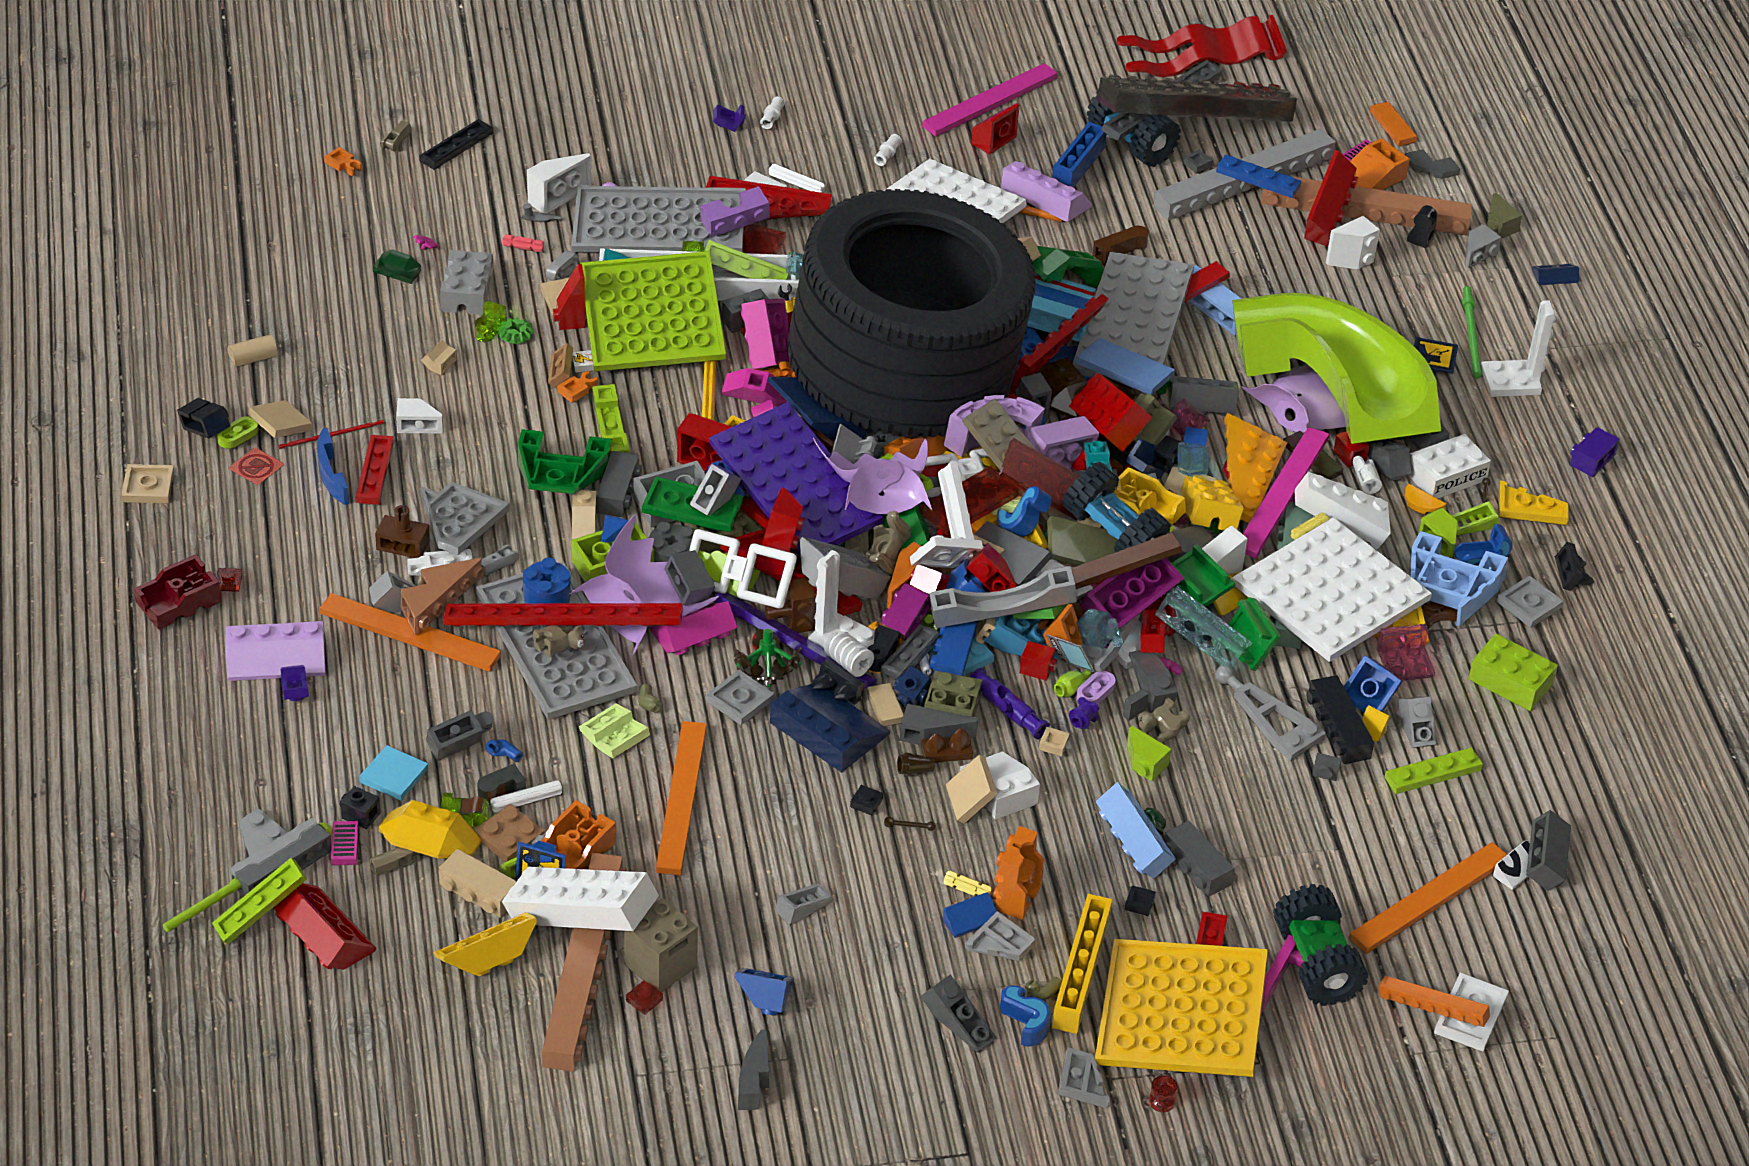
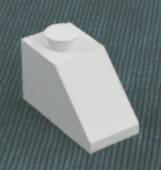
M398 398L396 414L397 433L443 434L442 413L422 399Z

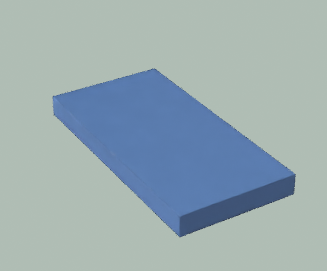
M1098 338L1076 357V364L1150 395L1154 394L1170 380L1175 372L1173 368L1102 338Z

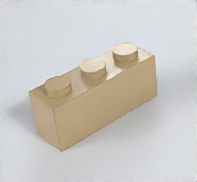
M459 849L439 867V884L446 890L453 891L462 896L466 901L472 902L482 907L486 912L500 918L507 912L502 900L508 894L510 888L517 882L514 879Z

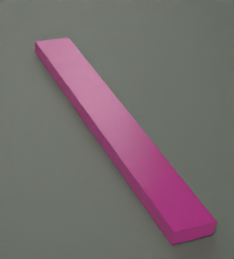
M1043 63L923 120L922 127L936 137L1057 79L1058 73Z
M1311 427L1307 428L1243 533L1248 538L1245 555L1257 559L1295 496V488L1307 472L1310 471L1327 443L1329 433Z

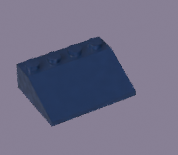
M769 377L767 379L810 426L834 442L840 424L862 439L868 433L863 426H857L854 422H848L845 418L836 416V413L828 411L829 409L821 406V403H817L814 400L815 397H811L808 391L804 390L798 378Z
M813 684L785 691L770 703V724L841 773L890 735L889 729L846 700H836L834 692L828 688L813 689Z

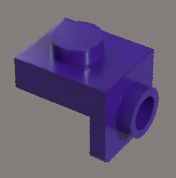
M717 104L713 111V123L735 132L738 126H742L745 122V106L740 105L737 111L734 112Z
M305 666L281 667L284 700L300 701L304 697H309Z

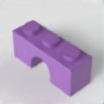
M759 186L740 192V205L737 207H727L720 199L700 206L701 221L711 237L770 218L769 201Z

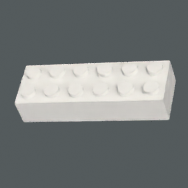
M528 867L523 871L515 885L510 888L502 903L511 918L527 912L536 917V925L634 931L659 894L647 872Z

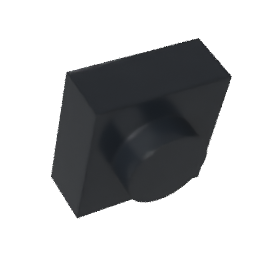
M860 785L850 801V808L873 816L883 800V793Z
M1132 885L1124 910L1149 916L1156 892Z

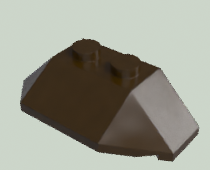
M1068 357L1048 363L1037 373L1042 374L1052 389L1049 409L1061 414L1070 415L1071 418L1080 417L1069 405L1073 398L1084 389L1087 381Z

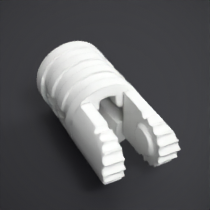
M1360 456L1353 457V465L1363 492L1367 494L1378 492L1382 487V482L1373 460L1367 459L1364 462Z

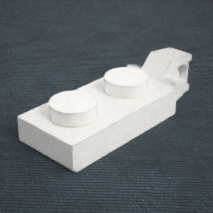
M465 549L459 555L451 554L447 551L425 552L424 556L419 558L407 559L408 574L420 576L421 569L473 559L470 549Z

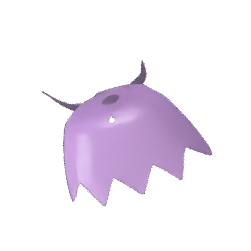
M1309 365L1291 368V371H1286L1280 375L1272 384H1263L1255 388L1242 386L1245 391L1268 406L1278 423L1291 432H1305L1308 427L1317 430L1345 427V417L1336 399L1318 374H1315L1314 369ZM1288 408H1292L1295 411L1296 416L1293 421H1289L1285 416V411Z
M814 439L819 450L836 473L843 480L850 483L845 510L849 501L857 509L874 514H888L893 510L900 513L912 509L922 501L932 510L924 485L919 478L920 473L925 468L928 456L926 439H924L915 460L900 452H896L891 460H877L865 453L855 464L845 459L836 451L828 459ZM881 491L885 493L883 496L879 495Z
M636 515L622 528L607 554L605 567L608 574L595 577L569 593L572 594L583 590L590 603H682L664 569L667 562H650L654 538L630 541ZM719 596L703 602L683 605L682 616L707 606L719 598ZM610 625L622 636L636 643L632 654L633 657L646 633L647 626Z

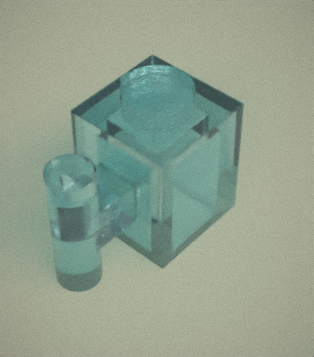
M1179 442L1178 472L1190 477L1208 474V447L1198 443L1188 444V442Z
M1089 608L1076 622L1083 645L1103 649L1111 639L1115 647L1123 645L1117 620L1111 619L1109 612Z

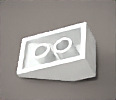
M589 153L545 160L527 169L528 203L541 213L547 214L575 198L577 186H591V155Z
M1004 752L986 757L997 795L985 807L994 819L1038 804L1040 783L1028 767ZM968 764L960 766V771Z

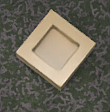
M1046 727L1039 743V750L1062 756L1069 741L1070 733Z

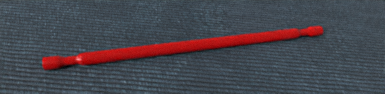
M384 420L329 432L332 437L373 427L374 425L384 424ZM319 435L292 441L287 444H279L278 447L282 449L287 446L318 440Z

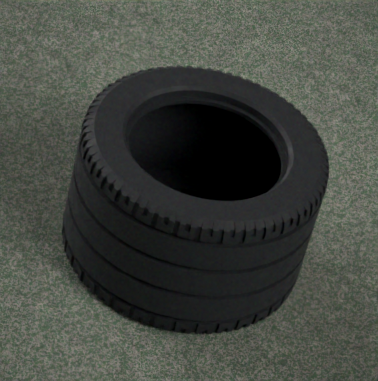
M910 189L876 190V192L870 191L867 194L860 193L858 196L854 195L851 199L846 198L843 202L840 201L836 205L831 206L830 209H827L817 219L808 236L789 329L788 355L790 365H792V370L795 372L799 383L803 385L804 390L808 391L811 397H815L814 400L817 403H821V406L829 409L828 411L836 413V416L843 417L848 422H854L855 425H861L867 430L873 429L872 431H881L883 434L890 433L893 436L902 435V437L911 436L912 438H917V436L927 438V436L936 437L937 435L946 436L950 415L970 401L976 402L983 400L985 396L1004 395V398H1007L1015 376L1036 290V272L1033 260L1030 258V254L1027 252L1026 247L1023 246L1021 240H1018L1017 235L1012 234L1013 231L1006 228V225L1000 223L997 218H992L991 214L984 213V210L977 209L972 204L968 205L967 202H960L954 197L948 198L946 195L941 196L935 192L932 194L928 191L920 192L915 189L914 191Z

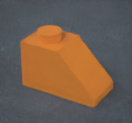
M1068 604L1043 634L1049 647L1052 646L1045 634L1079 646L1085 641L1072 604Z

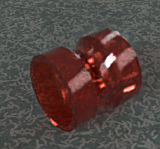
M1160 1075L1153 1079L1149 1104L1155 1111L1168 1112L1174 1108L1178 1084L1175 1079L1167 1075Z

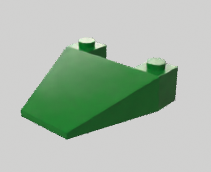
M522 429L518 440V466L528 489L576 494L603 477L612 452V439L589 436L584 457L544 453V431Z

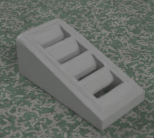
M817 883L779 895L775 910L788 924H792L832 903L833 897Z

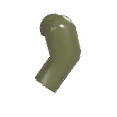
M747 515L737 517L742 530L751 533L765 529Z
M642 684L638 700L639 706L647 711L659 713L663 707L662 702L657 697L651 695V685Z
M1054 977L1045 986H1039L1037 981L1030 980L1025 985L1026 994L1028 997L1049 999L1060 989L1062 980Z

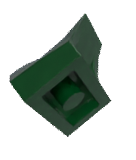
M391 249L381 254L373 266V272L412 284L421 273V265L411 255Z

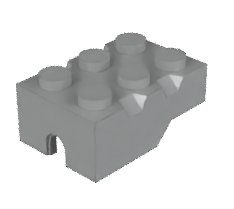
M450 250L448 266L445 269L444 281L440 289L441 311L457 313L459 305L464 304L467 307L468 314L483 315L485 313L493 271V253Z

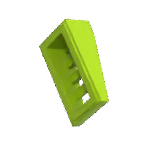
M1490 501L1452 515L1457 522L1461 521L1464 525L1459 527L1457 523V535L1493 529L1494 524L1500 525L1499 516Z

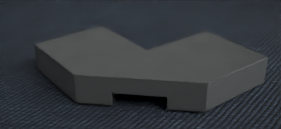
M1424 149L1405 153V156L1410 158L1409 165L1416 172H1429L1434 174V177L1440 179L1460 175L1461 169L1451 157L1433 161Z

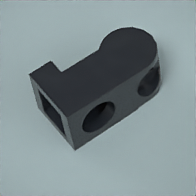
M1425 205L1414 217L1415 226L1408 234L1407 242L1426 248L1433 240L1437 222V211L1432 206Z
M878 624L874 632V644L867 648L874 654L873 664L869 668L870 671L881 672V666L899 648L900 632Z

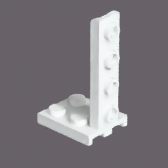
M1550 300L1540 303L1528 360L1481 362V373L1490 397L1541 395L1540 377L1541 373L1545 370L1544 360L1545 356L1549 353L1548 342L1549 339H1552L1553 322H1556L1557 317L1556 310L1552 308Z
M952 460L944 469L938 472L951 538H944L942 535L930 538V541L924 546L919 547L910 556L912 566L919 564L926 567L956 568L962 560L967 559L969 561L973 557L972 552L983 549L982 541L975 540L972 533L970 515L966 505V496L963 491L958 462Z
M831 550L817 564L815 631L808 639L824 648V643L828 636L833 633L848 632L868 648L874 644L875 631L847 616L837 613L840 555L836 551Z

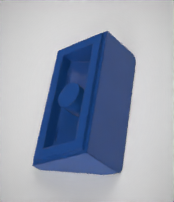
M986 892L944 908L943 922L954 938L980 929L997 911L990 895Z

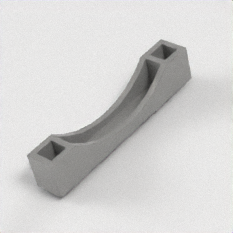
M1071 566L1047 570L1028 583L1003 591L974 593L950 588L929 592L936 628L1076 602V589Z

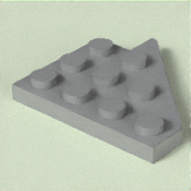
M454 482L448 484L440 492L421 487V498L438 548L451 554L459 555L510 511V503Z

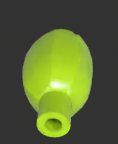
M1085 670L1082 673L1079 671H1069L1061 675L1054 685V692L1057 696H1064L1065 698L1077 694L1078 688L1091 677L1090 671Z

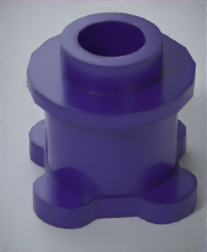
M1080 697L1077 700L1078 707L1073 708L1069 712V719L1074 727L1086 729L1089 727L1090 721L1096 722L1098 720L1097 711L1100 708L1097 703H1092L1085 697Z

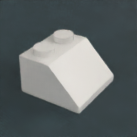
M1361 216L1331 230L1326 264L1352 269H1360L1370 265L1375 259L1380 229L1364 216Z

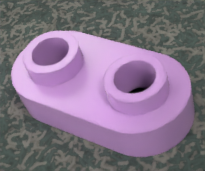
M1108 671L1094 673L1078 688L1076 699L1085 697L1088 701L1099 704L1114 690V675Z

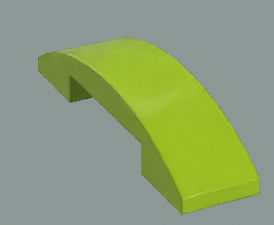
M615 384L592 386L601 438L612 439V451L630 453L618 408Z

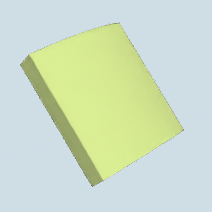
M617 703L579 726L583 735L611 758L617 757L650 736L649 728L634 720L632 712Z

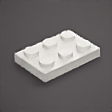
M1460 973L1450 994L1489 1005L1490 1018L1485 1026L1481 1027L1441 1015L1434 1033L1483 1052L1509 991Z

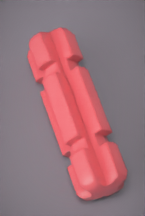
M509 234L503 236L502 244L504 246H513L514 248L524 250L533 249L535 252H542L544 249V241L536 239L533 241L531 238L514 237V235Z

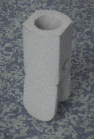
M505 545L497 552L483 558L481 561V566L485 568L483 577L502 567L514 564L519 559V553L512 551L510 545Z

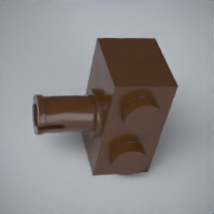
M399 505L394 510L395 517L384 515L375 533L376 550L419 558L423 556L430 542L429 524L410 520L409 508L405 506L404 513L403 505Z
M809 578L790 581L782 608L778 609L765 605L767 620L786 617L789 628L795 632L814 631L816 595L813 586L808 582Z

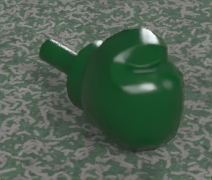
M1155 808L1143 810L1158 833L1162 835L1163 829L1166 826V819Z

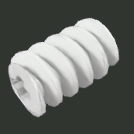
M848 632L833 633L827 637L824 643L825 653L855 677L864 675L873 664V652L868 650L866 646L862 645Z

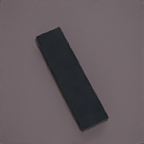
M477 119L419 155V160L435 170L493 134V127Z

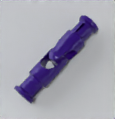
M983 668L976 669L970 675L971 678L982 680L981 692L983 697L998 707L1017 725L1029 730L1035 739L1042 738L1046 727H1050V723L1039 718L1035 710L1013 694L997 679L989 677Z

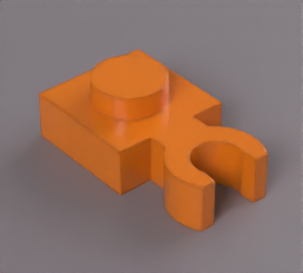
M341 147L324 156L325 163L339 172L345 169L348 175L354 176V169L362 170V163L359 160H354V155Z
M585 371L581 374V378L578 379L573 376L557 385V392L573 403L589 394V389L592 386L598 385V378L590 379V372Z

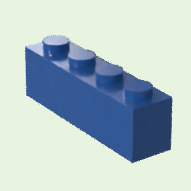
M1091 122L1086 124L1054 164L1052 178L1074 188L1105 148L1107 134L1101 131L1103 126Z
M979 620L941 627L940 635L943 637L942 639L937 638L935 652H938L937 656L932 655L930 669L934 670L933 675L935 670L964 675Z

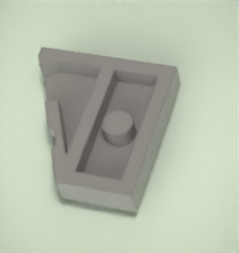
M259 808L239 820V828L249 856L258 849H262L272 843L278 837L288 833Z
M997 911L965 943V949L971 952L1020 961L1036 945V939Z
M1067 1048L1058 1095L1107 1108L1110 1098L1108 1095L1105 1096L1103 1091V1080L1101 1074L1096 1069L1097 1063L1093 1054Z

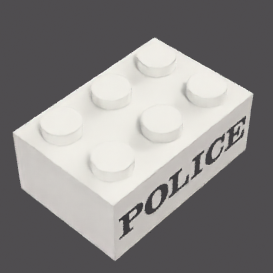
M1462 434L1410 453L1411 474L1407 475L1422 491L1438 499L1481 483L1488 476L1491 460L1466 434Z

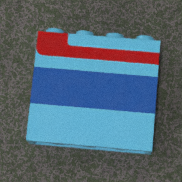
M1036 273V290L1027 326L1049 333L1052 331L1057 333L1059 326L1066 319L1071 321L1072 315L1079 308L1082 310L1086 308L1084 307L1085 304L1094 297L1096 289L1065 279L1047 282L1040 278L1041 275ZM1087 325L1084 328H1080L1072 340L1080 342L1081 337H1084Z

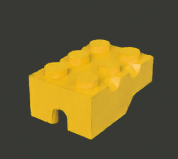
M1129 467L1118 477L1119 484L1117 489L1115 487L1113 494L1138 516L1142 512L1144 513L1145 510L1154 508L1172 526L1186 512L1185 498L1166 490L1159 480Z
M1185 475L1180 493L1185 498V513L1191 522L1196 525L1210 527L1212 519L1216 518L1220 521L1218 529L1226 530L1230 526L1237 529L1244 507L1238 502V498L1233 494L1228 483L1215 479L1214 482L1208 481L1200 475H1193V477Z

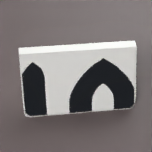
M1527 840L1523 841L1500 860L1494 869L1493 877L1511 890L1528 878L1526 873L1530 843Z

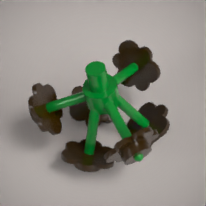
M759 629L756 631V638L752 640L756 650L748 656L736 650L734 655L736 666L748 676L753 677L763 674L764 669L759 665L758 659L761 655L766 656L767 677L755 678V681H762V685L771 687L772 685H777V680H784L782 676L792 672L793 669H797L802 664L803 657L801 652L803 648L799 647L791 656L777 648L780 644V639L774 636L773 630ZM774 655L776 659L773 662L774 666L771 668V656Z

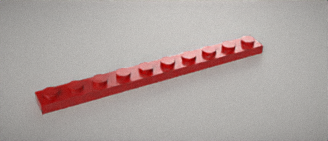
M683 603L447 604L443 621L444 625L673 626L681 625Z

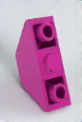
M746 368L726 374L721 395L757 403L772 400L776 407L787 402L767 381L769 377H775L769 372Z

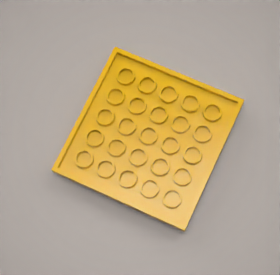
M1114 939L1095 1055L1097 1065L1253 1077L1268 949Z

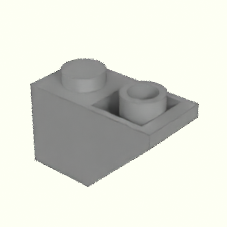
M1485 224L1469 231L1466 243L1465 267L1470 268L1498 254L1502 237Z
M1418 696L1398 699L1401 724L1411 747L1436 745L1431 697Z

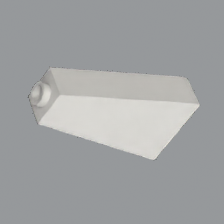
M1230 526L1202 549L1230 575L1242 572L1248 538L1236 528ZM1174 587L1166 593L1176 603L1178 599H1182V595Z

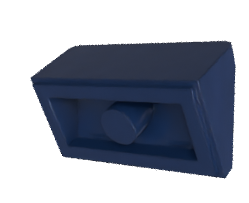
M1572 263L1532 267V272L1539 285L1579 282V267Z

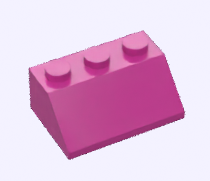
M785 298L763 299L741 304V316L745 322V339L749 345V361L752 368L776 367L783 361L790 363L788 355L790 327Z
M725 601L709 604L695 612L682 616L681 625H654L649 628L666 653L675 652L676 655H680L690 651L689 646L696 644L697 647L709 644V639L717 636L718 639L730 636V631L738 627L729 602Z

